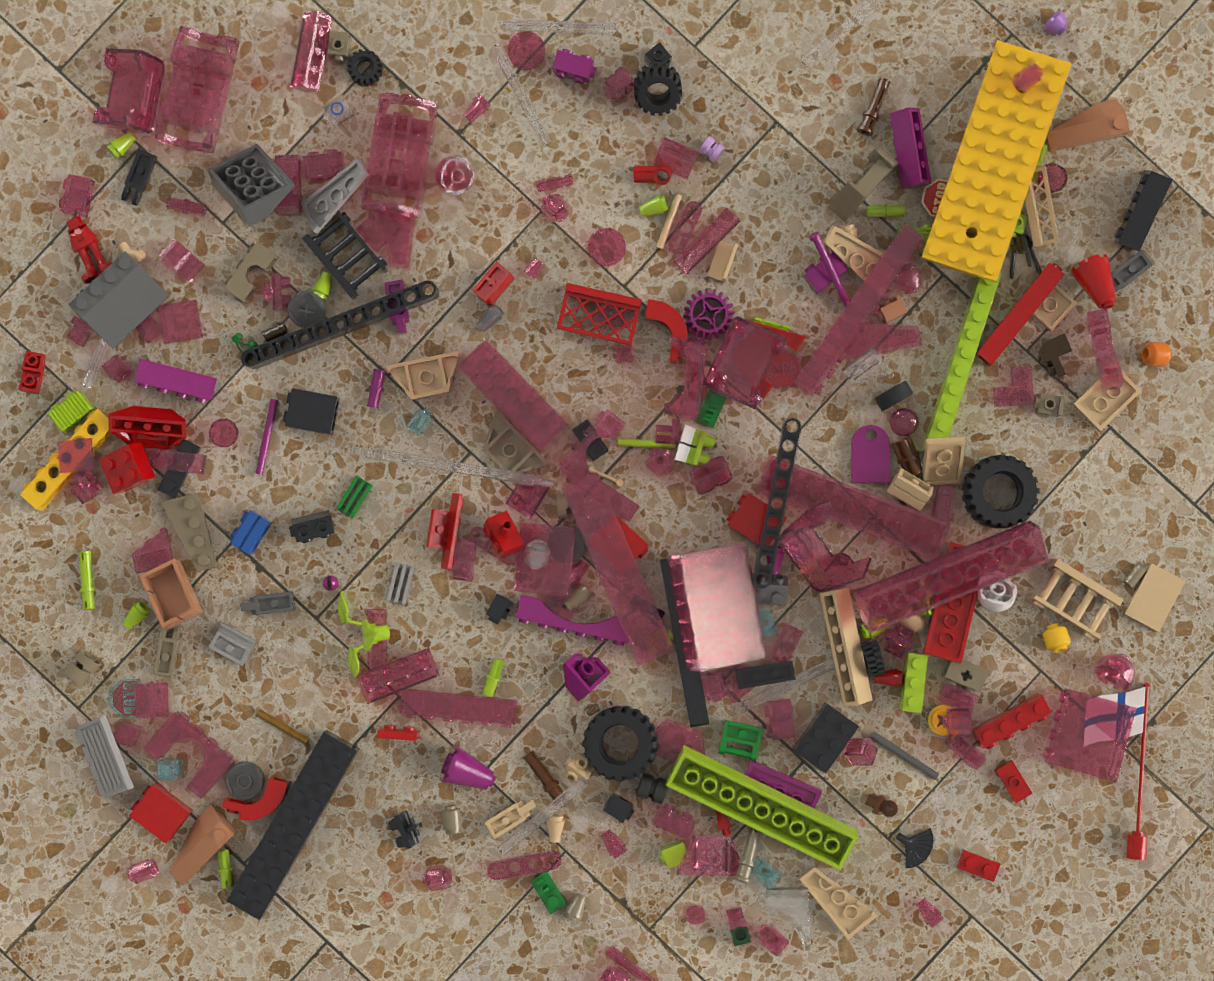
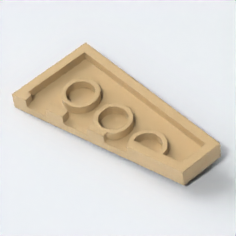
M815 866L799 877L848 940L878 916L877 913Z

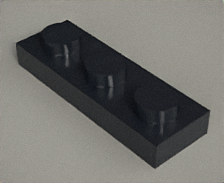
M186 439L181 441L157 490L172 498H176L202 447Z
M792 660L735 670L738 689L796 680Z

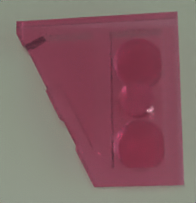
M161 528L156 536L147 540L143 547L138 548L132 553L135 573L149 571L174 559L167 528Z

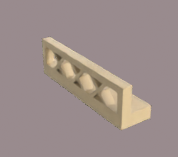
M1046 166L1035 169L1034 172L1042 171L1043 180L1039 185L1031 180L1025 198L1034 247L1059 242ZM1039 189L1046 193L1047 198L1043 204L1035 198V194ZM1042 208L1050 213L1046 223L1039 219V212ZM1046 227L1053 231L1054 239L1043 241L1042 232Z

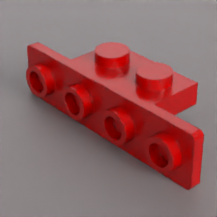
M452 493L449 511L431 509L426 547L443 549L441 568L451 570L455 562L453 554L458 542L456 536L457 529L461 523L459 517L460 509H462L464 504L463 494Z

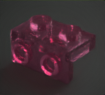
M525 472L506 501V505L531 519L549 491L550 486Z

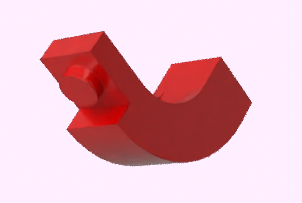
M648 299L645 320L661 323L668 328L672 336L669 363L676 364L677 359L682 358L683 348H679L680 345H688L686 324L681 315L670 305Z
M272 776L268 779L265 794L259 801L245 802L227 797L223 800L222 808H226L229 813L238 814L240 812L239 820L250 821L263 818L280 806L288 793L291 781Z

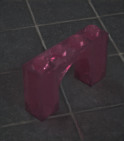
M177 711L170 716L143 749L158 761L179 740L186 739L197 743L203 751L204 763L201 770L187 787L202 799L236 761L232 759L233 755L229 751H223L218 747L219 743L214 738H208L204 734L205 731L199 725H193L189 721L190 718L187 714Z

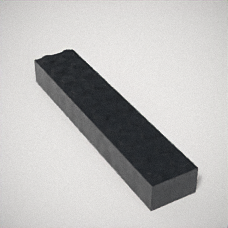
M329 730L322 733L226 900L228 903L259 921L263 918L360 748Z

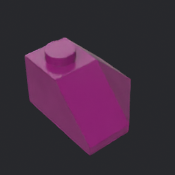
M577 653L563 664L565 687L578 702L611 673L599 658L582 657V654Z

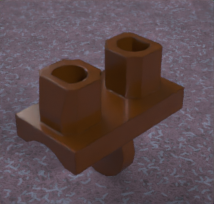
M869 794L865 805L874 809L872 813L876 815L893 817L898 812L897 804L889 800L890 797L887 795L877 796Z

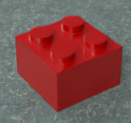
M141 442L127 444L99 458L113 494L127 492L156 478Z

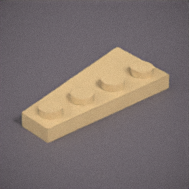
M832 225L823 243L880 296L898 261Z

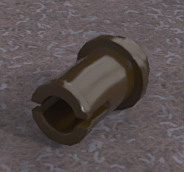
M278 322L276 326L262 331L266 342L288 333L284 322Z

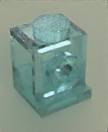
M767 608L756 610L757 614L752 616L757 637L762 638L778 634L773 612L768 611ZM763 619L769 621L767 626L762 625Z
M163 758L159 760L157 780L173 781L175 779H182L183 759Z
M765 858L762 860L757 859L754 862L755 866L752 874L771 890L783 876L782 873ZM763 868H768L767 874L761 872Z

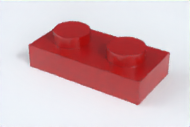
M963 849L957 868L994 882L1001 864Z

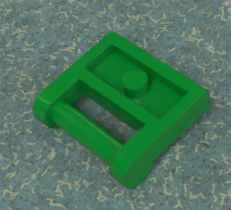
M725 720L718 754L724 755V753L750 758V760L756 762L763 728ZM727 740L753 746L752 751L726 746Z

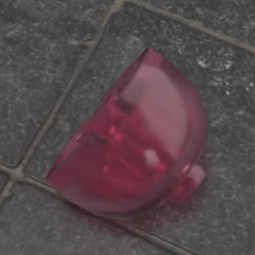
M457 156L444 158L435 169V180L438 187L451 195H461L465 190L468 191L474 180V171L471 169L469 161Z
M1124 654L1105 655L1098 662L1094 670L1096 676L1103 683L1107 684L1109 681L1111 684H1114V689L1122 691L1128 690L1135 678V668L1129 657Z

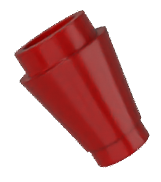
M898 668L885 670V674L875 676V683L896 688L897 686H902V671L898 670Z

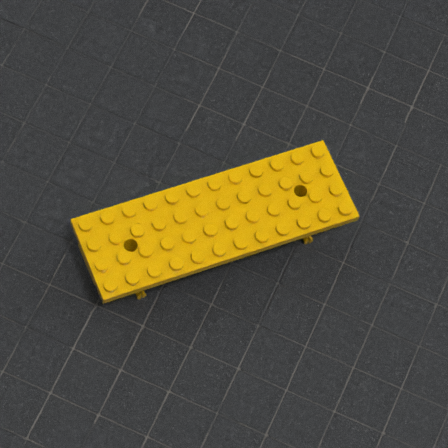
M999 40L996 41L921 259L976 278L979 277L994 283L997 282L1072 63Z

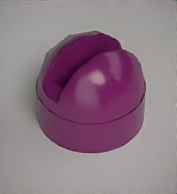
M332 575L325 577L323 580V587L328 591L337 589L339 585L338 579ZM329 578H331V587H332V588H329V585H328V579H329Z

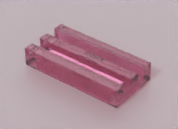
M785 623L769 658L777 662L789 661L803 631ZM789 628L791 629V631L778 657H776L775 654L780 646V643L787 629ZM797 632V635L785 657V660H782V657L794 633Z

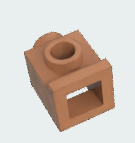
M900 295L893 299L894 302L888 300L882 303V308L875 311L879 321H883L886 324L907 313Z

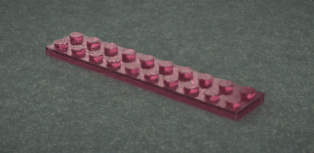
M596 472L562 487V492L637 665L640 666L674 651L598 473Z

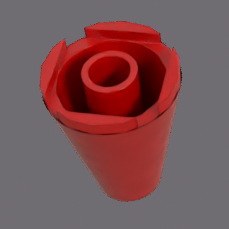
M1097 254L1080 261L1078 268L1075 269L1073 267L1071 269L1072 276L1099 309L1107 310L1112 308L1117 299L1107 255L1103 254V257H1100Z

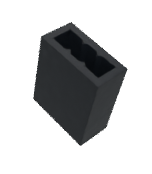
M292 388L291 392H288L286 402L289 406L288 411L284 412L283 422H285L286 427L333 435L340 398Z

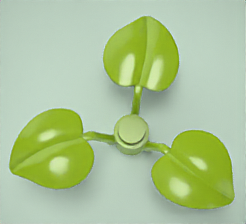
M341 591L338 601L340 621L342 624L360 625L363 635V645L354 649L349 647L347 655L350 672L354 679L359 681L358 651L364 648L366 652H369L372 645L377 644V641L389 640L390 631L388 625L376 626L375 623L370 624L367 619H363L362 622L350 620L348 617V606L343 595L344 591Z

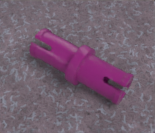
M374 369L372 383L368 388L370 389L368 407L379 408L381 392H384L382 387L386 371Z

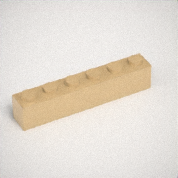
M849 587L820 593L843 705L844 707L855 706L872 701Z

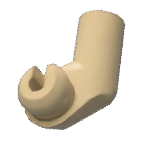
M122 242L118 245L122 254L126 251L137 263L146 258L143 250H131L127 242Z

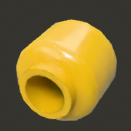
M1058 623L1051 624L1043 632V639L1047 650L1059 653L1068 649L1067 646L1070 645L1071 641L1065 626H1059Z

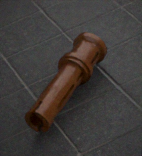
M879 78L869 107L863 112L862 122L856 129L860 134L865 136L873 135L872 130L875 123L879 120L878 113L891 84L888 79Z
M533 750L523 757L542 782L544 792H548L555 806L569 796L558 785L559 781L552 778Z

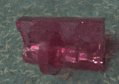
M274 273V276H271L272 289H270V282L264 283L265 289L259 290V294L265 295V302H271L272 295L273 311H279L281 308L288 307L291 295H281V289L290 288V277Z
M946 682L938 700L971 714L979 696Z

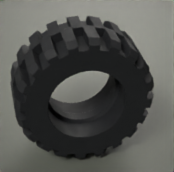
M996 455L978 461L976 465L970 468V472L965 475V483L962 484L961 490H964L962 501L966 503V511L972 514L971 517L974 520H978L979 524L989 526L990 528H1008L1023 523L1027 520L1028 515H1032L1035 511L1033 509L1034 505H1037L1039 501L1036 498L1037 494H1040V488L1036 486V483H1038L1037 477L1032 475L1034 471L1031 467H1027L1024 461L1017 460L1014 456ZM995 474L1009 476L1016 485V500L1011 507L1005 510H997L990 507L984 498V484L989 477Z
M613 706L598 713L589 722L583 735L585 738L582 741V747L585 748L584 757L588 759L590 768L593 767L596 770L595 773L599 776L603 775L605 779L610 781L613 779L616 782L629 781L644 773L654 761L658 751V734L655 733L654 729L656 728L649 721L650 718L647 715H643L640 710L632 709L631 706ZM613 726H627L635 732L638 738V750L627 761H615L604 750V735Z

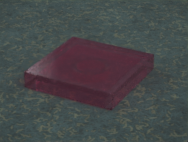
M196 299L160 305L158 307L164 344L203 338Z

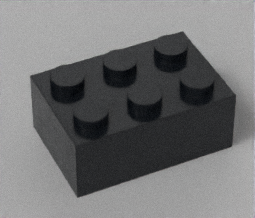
M825 702L792 750L826 774L859 726Z

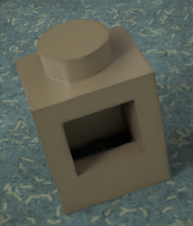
M1043 393L1038 394L1033 402V408H1036L1035 413L1054 417L1062 416L1065 397ZM1047 401L1052 402L1051 408L1047 407Z

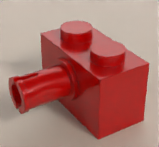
M508 511L486 519L483 527L484 533L487 537H490L492 548L499 555L500 559L522 549L524 542Z

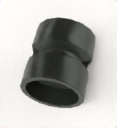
M644 772L640 779L636 796L643 799L650 797L652 802L662 804L668 788L666 786V779L660 777L654 779V775Z

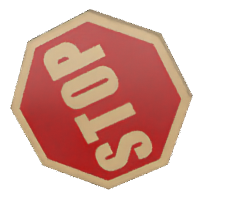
M936 179L932 184L924 187L921 204L930 217H936L948 180Z

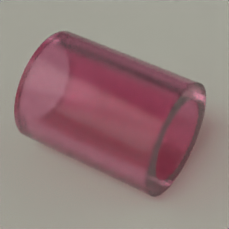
M534 257L524 272L535 279L545 265Z

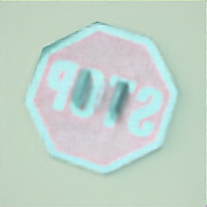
M122 679L110 691L111 708L122 718L139 717L150 705L149 689L138 679Z

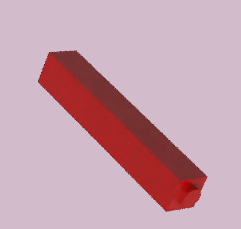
M1049 263L1045 266L979 348L975 356L989 367L993 365L1065 275L1060 266L1055 263Z

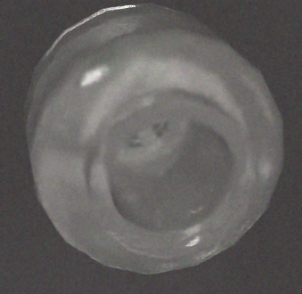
M539 539L528 543L524 554L525 563L535 570L547 566L551 553L550 547L545 541Z

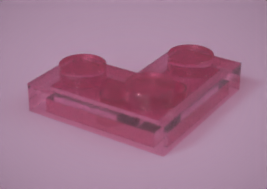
M1032 366L1012 367V386L993 388L994 407L1033 405Z

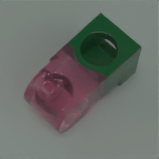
M741 906L726 910L734 946L750 943L751 939Z

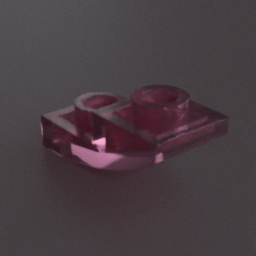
M457 539L453 579L472 582L474 579L477 541Z

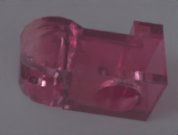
M941 485L937 488L932 519L954 521V514L949 513L951 500L955 496V490L952 486Z

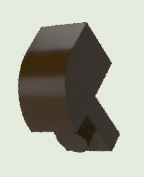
M1065 333L1045 342L1038 353L1039 364L1047 362V371L1054 379L1066 375L1059 356L1072 351Z

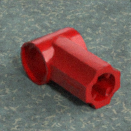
M665 164L660 166H634V183L666 185L672 177V169ZM665 171L668 177L662 179L659 177L658 172Z

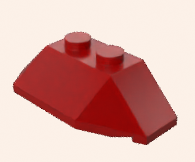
M131 406L108 414L109 432L113 435L115 434L127 444L141 442L145 448L170 450L187 438L186 419L172 409Z

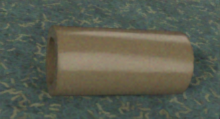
M1137 563L1123 582L1130 588H1133L1147 571L1146 568Z

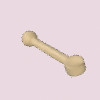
M593 466L586 468L588 473H595L616 483L619 487L623 485L622 479L617 480L595 470Z

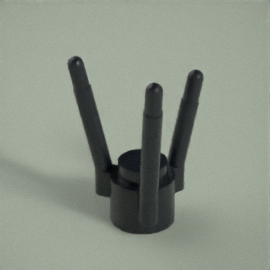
M1029 235L1014 238L1015 244H1011L1010 278L1014 277L1016 251H1018V254L1025 253L1028 267L1032 266L1031 254L1036 270L1040 274L1042 270Z

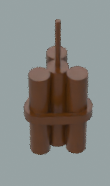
M911 436L892 443L891 445L898 459L896 460L897 463L901 465L902 469L919 478L918 474L921 473L923 464L919 457L920 452L916 450Z

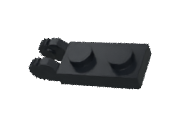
M138 149L124 183L125 187L121 200L126 201L131 193V188H134L136 191L132 204H139L142 192L145 191L157 161V156Z

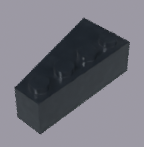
M1150 170L1143 171L1136 191L1131 198L1130 206L1123 215V223L1115 233V242L1140 252L1173 179Z

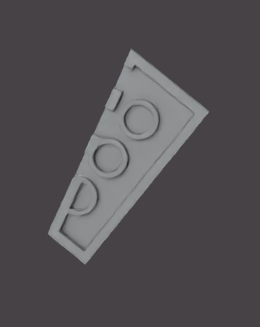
M359 158L301 203L311 229L316 234L321 231L368 177L369 174L365 165Z

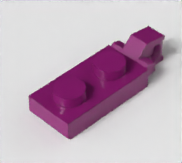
M403 279L384 282L386 296L405 289ZM393 300L390 303V309L396 308L397 300ZM409 310L390 317L392 325H397V332L399 334L407 333L406 323L410 322Z

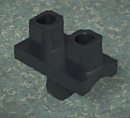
M407 810L399 813L388 822L392 831L397 829L400 831L401 836L395 838L398 848L406 847V849H409L419 843L417 836L420 833L418 828L423 825L421 822L415 823L414 818L409 817Z

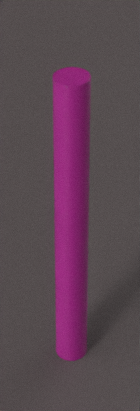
M276 399L270 400L256 474L263 475L278 404Z

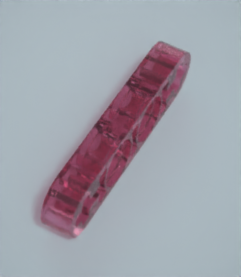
M547 851L494 861L489 865L487 874L493 880H500L554 870L560 866L562 857L557 851ZM551 855H554V858H558L555 865H552L551 862H546V867H542V856L545 857L544 860H549ZM532 858L537 859L540 863L536 869H532L528 864ZM512 862L520 864L521 869L518 872L510 870ZM503 864H507L506 870L508 874H505V870L500 871L499 875H495L494 872L491 873L494 866L501 869L504 868Z

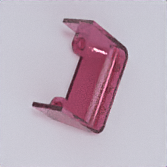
M831 502L805 511L781 533L779 538L781 547L809 585L817 592H826L864 579L872 560L871 557H867L854 562L845 553L833 555L814 528L825 524L833 506Z

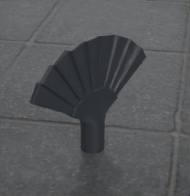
M931 828L912 837H906L901 833L897 834L896 840L905 845L906 869L920 865L930 855L934 841Z

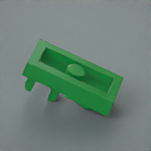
M711 386L696 421L714 428L729 393Z
M547 870L530 880L550 914L567 904Z

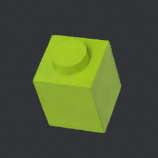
M683 840L661 847L662 853L659 856L662 864H667L668 869L690 861Z

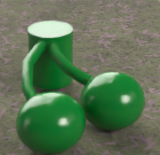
M236 333L232 337V341L236 343L241 353L243 351L239 348L238 343L248 346L249 349L258 346L256 341H250L248 344L239 342L243 337L241 333Z

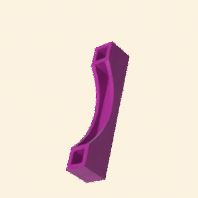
M522 594L516 618H519L521 623L530 624L531 621L537 622L538 627L549 629L550 625L557 627L556 631L568 633V630L576 631L575 635L586 637L589 634L593 635L595 640L605 642V639H611L613 644L624 646V643L629 644L634 623L633 620L617 616L596 623L572 622L554 614L539 598Z

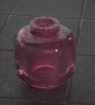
M548 194L543 198L541 211L550 221L561 222L568 216L569 204L560 194Z
M916 265L900 267L901 270L897 271L896 274L898 289L905 291V294L916 293V289L922 287L921 270L916 268Z
M441 864L429 866L425 874H423L422 880L423 884L430 891L447 889L452 883L453 876L450 868Z

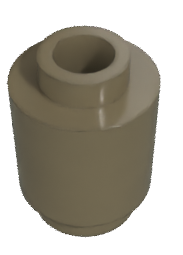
M456 805L445 806L444 810L441 811L443 830L446 831L447 835L460 833L461 827H463L460 808H456Z

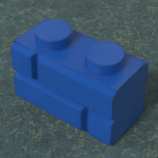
M250 510L242 515L240 519L242 524L239 529L235 528L231 533L230 538L232 540L230 544L252 555L272 524V521Z

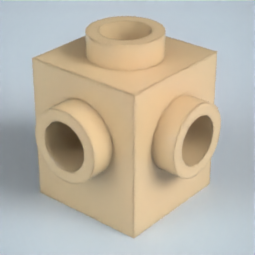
M577 753L573 758L569 757L563 764L565 769L561 775L580 788L589 778L594 768H590L588 765L589 761Z

